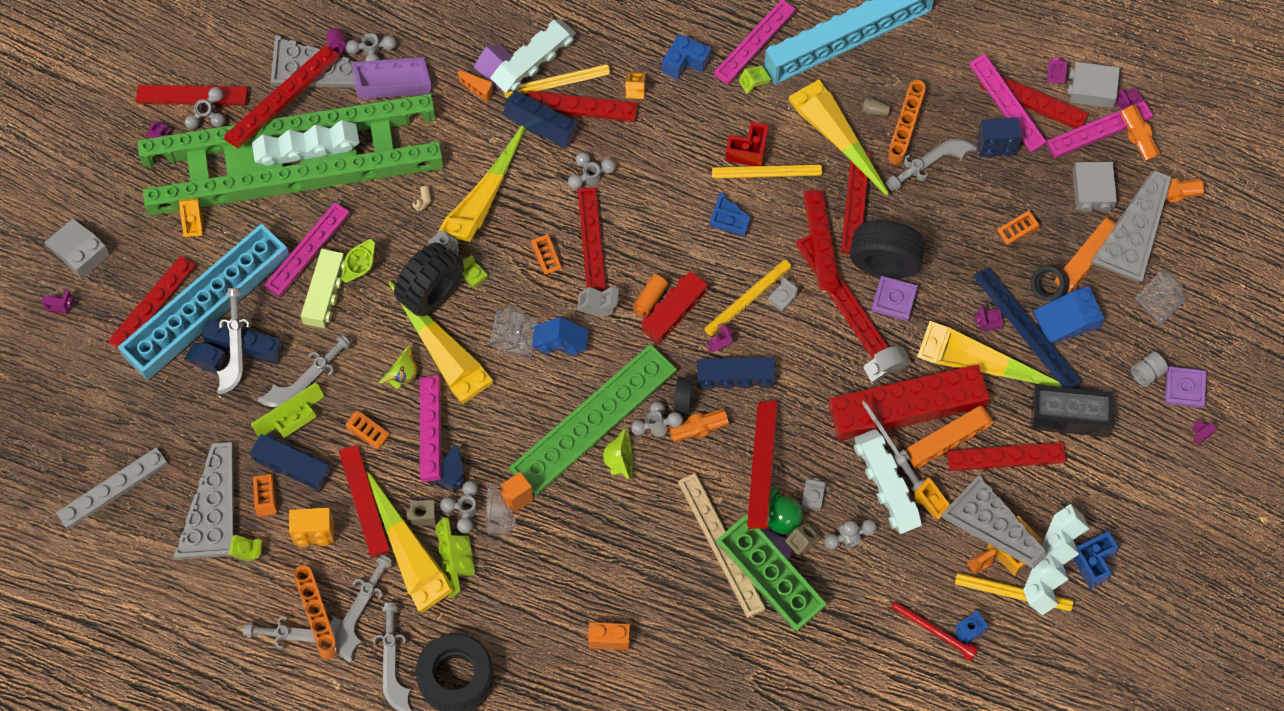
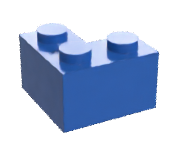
M678 34L662 60V73L679 79L686 66L703 73L711 59V48L682 34Z
M559 317L534 326L532 347L544 354L560 349L570 356H576L586 351L588 330Z
M1109 531L1076 547L1079 555L1074 557L1073 561L1090 589L1107 582L1112 574L1104 560L1115 556L1119 547Z

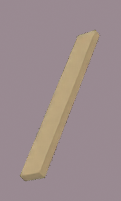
M694 473L678 480V484L747 619L764 612L766 608L754 585L716 544V540L726 531L698 476Z

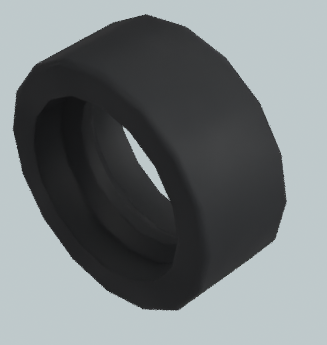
M1046 265L1038 268L1033 273L1030 287L1038 299L1054 301L1067 293L1069 278L1062 268L1056 265ZM1053 272L1058 276L1059 288L1056 293L1046 294L1042 291L1040 280L1044 273Z
M677 377L673 412L689 414L693 378Z

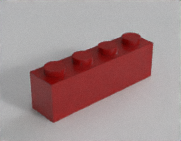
M691 271L687 275H683L679 279L678 285L667 292L666 298L656 304L652 314L644 317L641 322L642 332L660 345L708 292V284Z

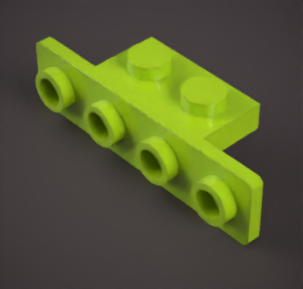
M315 382L251 423V426L258 437L260 434L266 435L276 428L285 438L316 418L310 406L324 398V394Z
M443 518L436 525V534L439 539V553L442 557V571L446 574L454 590L448 595V598H453L460 592L458 576H472L475 573L469 536L451 535L449 518Z

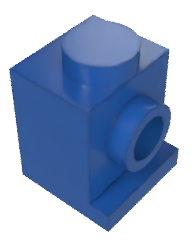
M976 610L956 625L955 633L961 641L964 640L966 644H969L986 633L989 626ZM971 624L974 629H969L967 625Z

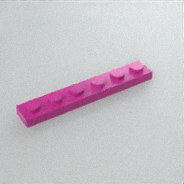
M780 0L714 71V76L726 85H729L795 14L796 9L784 0Z
M985 53L970 62V68L1005 118L1018 117L1022 136L1021 141L1030 154L1045 145L1046 140Z
M1145 101L1135 104L1144 122L1152 119L1153 114ZM1122 110L1047 140L1046 146L1053 158L1056 159L1124 131L1128 128L1120 114Z
M334 202L264 284L265 288L280 298L347 220L350 212Z
M439 375L420 378V479L422 482L441 480V378Z

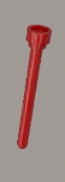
M897 602L892 603L891 607L893 610L962 651L961 654L968 661L971 662L979 649L977 646L962 643Z

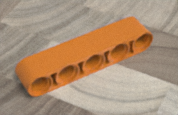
M914 80L909 85L890 144L888 160L894 165H899L904 161L922 105L926 86L920 80Z
M1106 217L1063 269L1069 278L1067 293L1072 292L1094 266V264L1090 263L1116 225V222ZM1057 276V278L1054 281V284H1056L1059 287V279Z
M979 406L909 446L905 450L910 457L909 461L915 469L920 468L984 431L994 421L983 406Z
M301 565L294 571L296 586L318 652L322 658L331 659L337 652L335 638L312 570L308 566ZM302 576H308L306 579H299ZM307 593H314L310 597L305 596ZM313 610H319V613L312 614L311 612ZM320 627L326 628L323 631H317ZM324 645H331L328 649L322 648Z

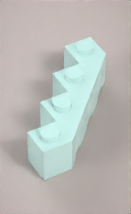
M553 20L549 23L546 31L543 32L541 30L531 38V42L526 47L523 45L513 54L511 60H505L500 64L490 79L505 93L514 92L521 86L520 82L524 77H532L538 72V66L542 62L552 61L556 56L555 52L558 48L568 47L574 41L573 37L576 32L563 20Z
M341 120L330 129L314 125L305 133L288 130L279 138L263 134L252 142L256 163L273 166L348 152L359 144L356 124Z
M874 429L854 437L856 445H854L855 452L866 461V475L878 487L879 493H877V498L880 504H884L889 509L890 517L888 520L892 529L895 528L902 534L922 526L916 504L911 502L908 495L909 490L903 478H900L897 473V465L891 453L888 454L884 445L886 442L883 436Z
M1071 504L1054 515L1042 544L1046 556L1034 569L1032 568L1023 590L1029 605L1041 615L1058 606L1053 590L1069 580L1063 564L1079 555L1073 540L1089 530L1084 515Z

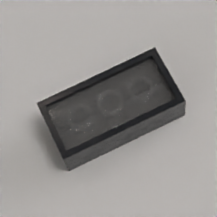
M1035 385L1031 404V430L1109 438L1113 427V392Z

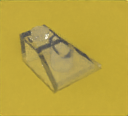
M1169 270L1159 272L1135 299L1161 326L1187 300L1182 284Z
M488 484L486 507L488 535L512 536V529H516V517L512 516V510L493 485Z

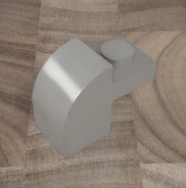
M612 286L601 292L589 287L579 293L577 310L590 315L613 314V308L617 306L619 301V289Z
M893 346L874 355L875 358L863 367L871 382L876 383L888 373H899L912 362L903 347Z

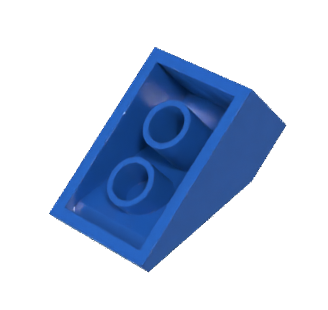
M1090 286L1072 291L1033 311L1042 334L1051 344L1099 329L1104 321Z

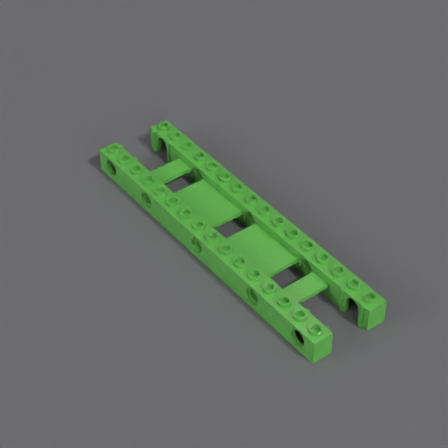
M431 94L271 119L239 149L224 139V135L235 125L137 140L139 158L143 167L149 166L151 168L154 165L152 157L158 154L166 155L169 163L172 164L188 160L190 182L172 183V185L154 188L149 186L147 189H143L144 205L147 213L151 216L180 211V199L199 198L200 207H207L442 169L443 162L439 142L431 141L428 144L408 145V147L393 149L390 131L391 127L403 125L407 127L410 124L409 116L415 113L423 114L425 122L430 123V121H434L435 114ZM341 120L356 124L357 131L368 129L372 131L375 152L357 155L356 147L348 152L301 160V164L283 167V164L265 166L256 163L254 160L252 142L263 134L279 138L288 130L305 133L314 125L330 129ZM224 153L227 176L209 179L207 157L211 154ZM421 162H430L424 166L417 165ZM160 204H171L168 207H159Z

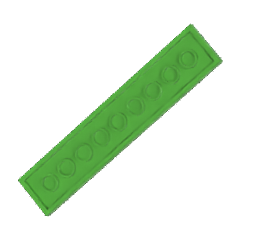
M651 344L648 345L509 467V471L514 476L521 472L531 485L532 493L536 497L676 374L677 369Z

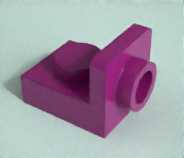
M1052 57V60L1047 61L1046 82L1065 84L1067 62L1063 61V58Z
M1136 87L1125 92L1123 89L1118 90L1116 104L1122 110L1144 101Z
M65 289L62 299L55 295H44L41 302L47 311L68 314L69 308L73 307L74 298L70 290Z
M979 307L977 314H975V323L979 325L980 331L1003 329L1004 325L1000 309L984 310L983 307Z
M724 324L717 325L721 336L718 334L709 338L710 341L705 343L708 351L715 352L733 343L731 338L733 334L729 326Z

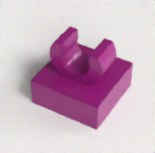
M155 121L150 126L146 136L148 139L168 136L173 131L170 127Z
M1201 420L1197 421L1192 427V430L1196 433L1193 441L1199 446L1211 437L1217 428L1212 422L1205 426Z

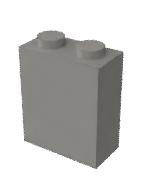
M1075 62L1074 68H1070L1069 79H1072L1067 89V95H1070L1069 102L1113 108L1117 99L1119 67Z
M1075 162L1072 172L1076 211L1090 212L1092 210H1101L1102 212L1114 210L1117 199L1113 162Z

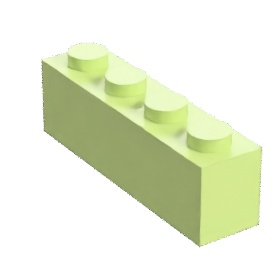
M321 249L301 314L303 324L325 328L327 322L331 321V308L337 301L336 291L337 288L340 289L342 284L341 275L345 262L343 253Z

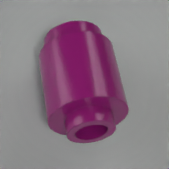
M338 28L330 29L326 35L327 45L338 54H341L346 50L344 33Z

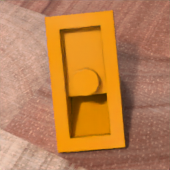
M627 72L626 98L644 99L646 73Z
M199 198L180 199L179 207L183 236H203V213L200 211Z
M929 477L915 490V503L923 504L934 519L939 520L942 513L950 506Z

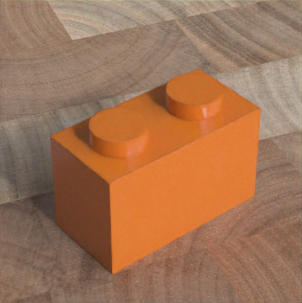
M521 472L501 484L502 492L500 494L503 498L501 501L507 509L511 508L513 513L533 501L532 487Z
M589 622V649L629 650L630 624Z

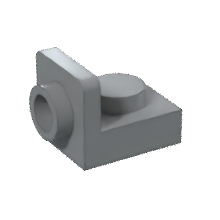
M783 278L781 285L768 297V301L783 312L797 297V286L794 282Z
M817 478L806 479L802 508L821 510L825 482Z

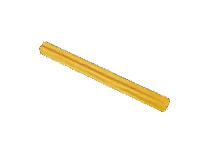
M608 64L526 82L522 83L516 91L527 94L528 91L536 92L609 75L610 69ZM513 91L507 93L504 92L505 97L508 98L513 93Z
M821 165L712 168V178L822 175Z
M783 260L710 322L704 328L706 334L713 336L719 330L717 325L727 324L790 270L791 264L787 260Z
M961 573L956 575V585L1027 601L1023 591L1024 588ZM1055 596L1058 606L1054 608L1066 611L1072 610L1073 600Z

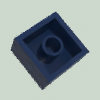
M1018 117L981 120L977 134L980 157L993 158L1002 155L1009 157L1017 154L1022 137Z

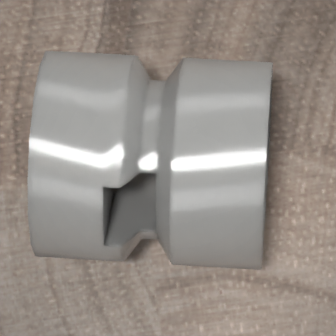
M1151 352L1143 358V361H1139L1131 367L1133 377L1143 387H1147L1154 382L1155 378H1159L1168 372L1165 360L1156 352Z

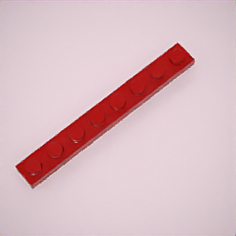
M326 45L323 46L224 135L225 141L239 149L339 59V54Z

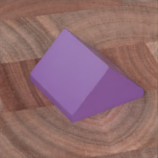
M501 45L486 46L474 65V69L486 80L491 81L493 86L499 91L501 88L490 77L500 64L505 60H511L513 56Z

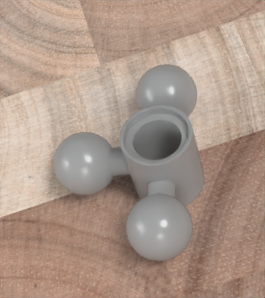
M369 33L363 36L362 43H358L355 40L348 41L346 43V51L354 55L363 49L367 55L365 61L380 60L377 55L380 52V47L392 50L396 46V40L392 36H385L382 41H378L375 34Z
M211 88L207 100H199L195 103L194 110L196 113L187 116L185 119V126L188 129L194 130L198 128L201 116L210 117L211 124L216 128L222 127L225 124L224 115L214 113L212 105L213 102H218L223 98V91L220 88ZM206 103L208 111L202 114L199 108L202 104Z
M581 152L576 156V163L583 167V175H571L568 179V185L572 189L580 188L583 181L590 186L596 185L600 181V173H612L615 170V163L611 159H605L599 167L598 164L590 162L589 154Z
M654 402L650 407V413L645 418L646 423L641 420L633 422L631 431L633 434L641 436L646 430L650 429L654 436L660 437L667 433L668 425L673 428L679 427L683 422L681 414L673 412L669 414L668 418L664 419L662 416L665 413L664 404Z
M467 481L463 484L462 491L465 496H462L458 503L450 497H446L440 502V508L445 513H450L454 509L459 510L462 518L457 523V529L461 533H469L472 530L473 524L469 518L474 517L477 513L476 502L472 496L477 493L478 486L474 481ZM466 504L472 505V508L469 510H464L463 506Z
M865 520L862 522L861 527L858 528L854 521H847L838 528L840 535L829 534L824 538V545L827 549L834 550L843 541L846 548L853 547L862 542L861 534L873 535L876 531V524L871 520Z

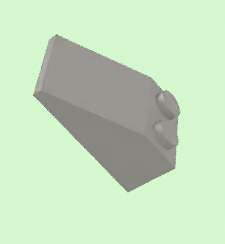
M74 219L70 220L44 242L81 280L110 256L106 246L92 232Z

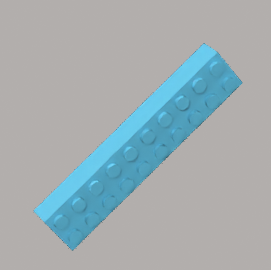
M868 0L861 6L853 7L842 15H836L825 23L821 22L810 30H803L799 35L789 37L780 44L771 45L765 53L764 69L774 85L781 83L931 12L934 0Z
M261 223L118 346L121 355L148 381L203 333L208 319L217 321L231 309V297L226 296L228 288L240 289L242 296H238L239 302L289 256L287 247Z

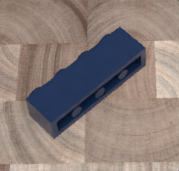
M516 90L505 101L504 117L565 149L575 139L578 123Z
M208 319L202 334L204 343L230 352V336L227 324L220 328V322ZM241 329L243 356L275 365L278 364L284 349L281 339Z
M774 357L697 359V388L705 390L712 389L713 387H721L722 389L741 387L747 389L752 386H760L761 388H768L775 384Z
M260 434L249 453L253 461L321 492L332 473L329 463L320 458L316 460L308 452L303 450L299 452L291 444H282L271 435L265 436Z

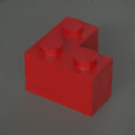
M750 122L747 138L729 135L725 161L755 167L762 166L769 125Z

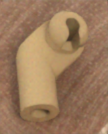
M422 186L420 188L421 198L413 201V207L417 211L424 210L431 203L429 186Z

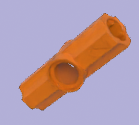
M1136 105L1122 110L1120 114L1128 128V137L1133 144H1136L1144 162L1158 156L1160 153L1152 139L1151 127L1147 122L1143 121Z
M1173 178L1170 180L1165 200L1173 203L1179 202L1186 197L1203 196V181L1201 179L1180 181L1178 178Z
M720 409L705 415L703 413L694 414L686 421H683L679 427L673 428L668 426L672 441L676 443L691 437L702 438L708 435L710 431L728 426L729 422L724 409Z

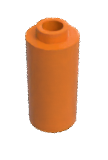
M653 274L633 303L634 312L639 316L649 315L668 287V282L661 276Z

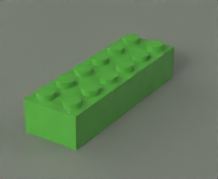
M745 514L716 540V544L793 631L797 633L820 613L827 604L760 529H748V515Z

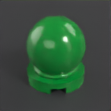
M773 485L771 487L768 527L778 534H790L802 523L803 511L801 505L795 498L780 496V489Z

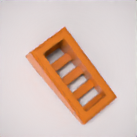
M462 70L458 71L459 82L488 102L494 92L493 83Z
M1030 210L997 229L1006 245H1009L1035 232L1040 227ZM1028 220L1031 226L1028 227L1024 221ZM1018 224H1022V226L1024 227L1023 231L1020 229ZM1015 227L1018 234L1015 235L1011 228ZM1008 230L1012 237L1009 239L1004 231Z
M549 234L531 240V247L544 275L562 269ZM546 243L547 246L538 248L539 245ZM549 249V251H550L549 253H546V254H544V255H541L540 252H543V251H546V250ZM552 256L553 258L545 262L543 261L544 258ZM555 262L556 266L546 268V265Z
M357 410L346 423V428L349 432L379 450L390 435ZM366 424L367 427L364 429L363 432H361L360 430ZM371 429H374V431L368 437L367 434L370 432ZM378 433H380L381 435L375 442L373 439Z
M273 474L254 476V504L257 516L276 514L277 506ZM268 482H269L268 485H262V486H259V485H258V484H263V483H268Z
M994 549L988 550L968 560L967 565L974 575L991 566L996 551Z

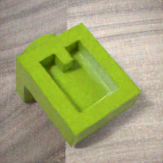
M763 66L746 68L738 81L745 92L750 93L755 86L768 84L771 78Z
M472 255L462 259L464 264L462 278L474 289L486 280L488 275L475 262V258Z
M234 535L231 538L228 555L248 562L258 559L262 552V540H250Z

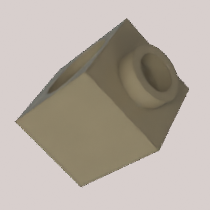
M434 500L410 501V508H407V520H411L412 526L436 525V506ZM420 510L426 511L423 516H417L416 514Z
M806 523L795 528L785 542L797 555L809 551L821 537Z

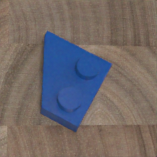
M720 192L709 226L745 237L751 217L742 212L735 203L727 200L725 195Z

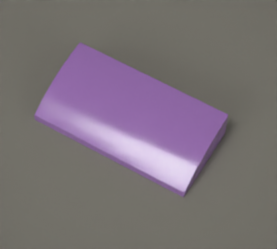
M424 57L352 62L358 99L430 94L431 81Z

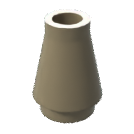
M872 97L864 99L862 112H865L866 115L888 116L890 105H886Z

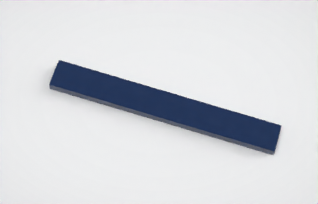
M989 268L976 272L973 276L974 279L1060 385L1064 388L1075 389L1079 387L1082 381Z

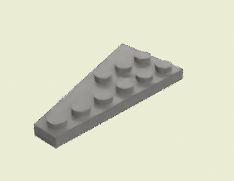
M275 35L271 86H280L320 49L297 44L296 41H287ZM339 57L334 64L308 87L355 88L352 70L353 61L346 57Z
M1158 171L1150 173L1091 260V264L1136 282L1143 281L1170 184V176Z
M232 442L213 443L211 445L203 475L198 483L197 493L194 495L185 521L184 531L180 536L177 551H175L173 556L174 560L230 556L228 555L231 538L234 536Z
M980 475L942 513L944 520L1033 569L1046 556L1044 548L1027 532L1024 525L1016 519L1011 510L994 494L991 487L983 481Z

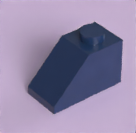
M194 343L184 361L218 376L216 371L222 370L227 358L221 349L207 343Z
M455 444L441 463V480H434L435 483L452 493H455L457 489L460 490L465 483L459 449Z

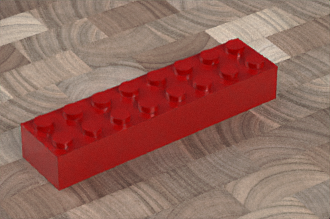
M979 364L832 397L829 398L828 409L839 442L852 439L874 429L881 432L863 406V401L869 405L884 430L887 431L970 412L979 406L987 408L990 398Z

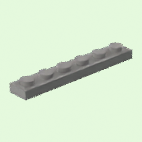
M156 447L57 511L56 514L66 529L69 530L167 466L168 463Z

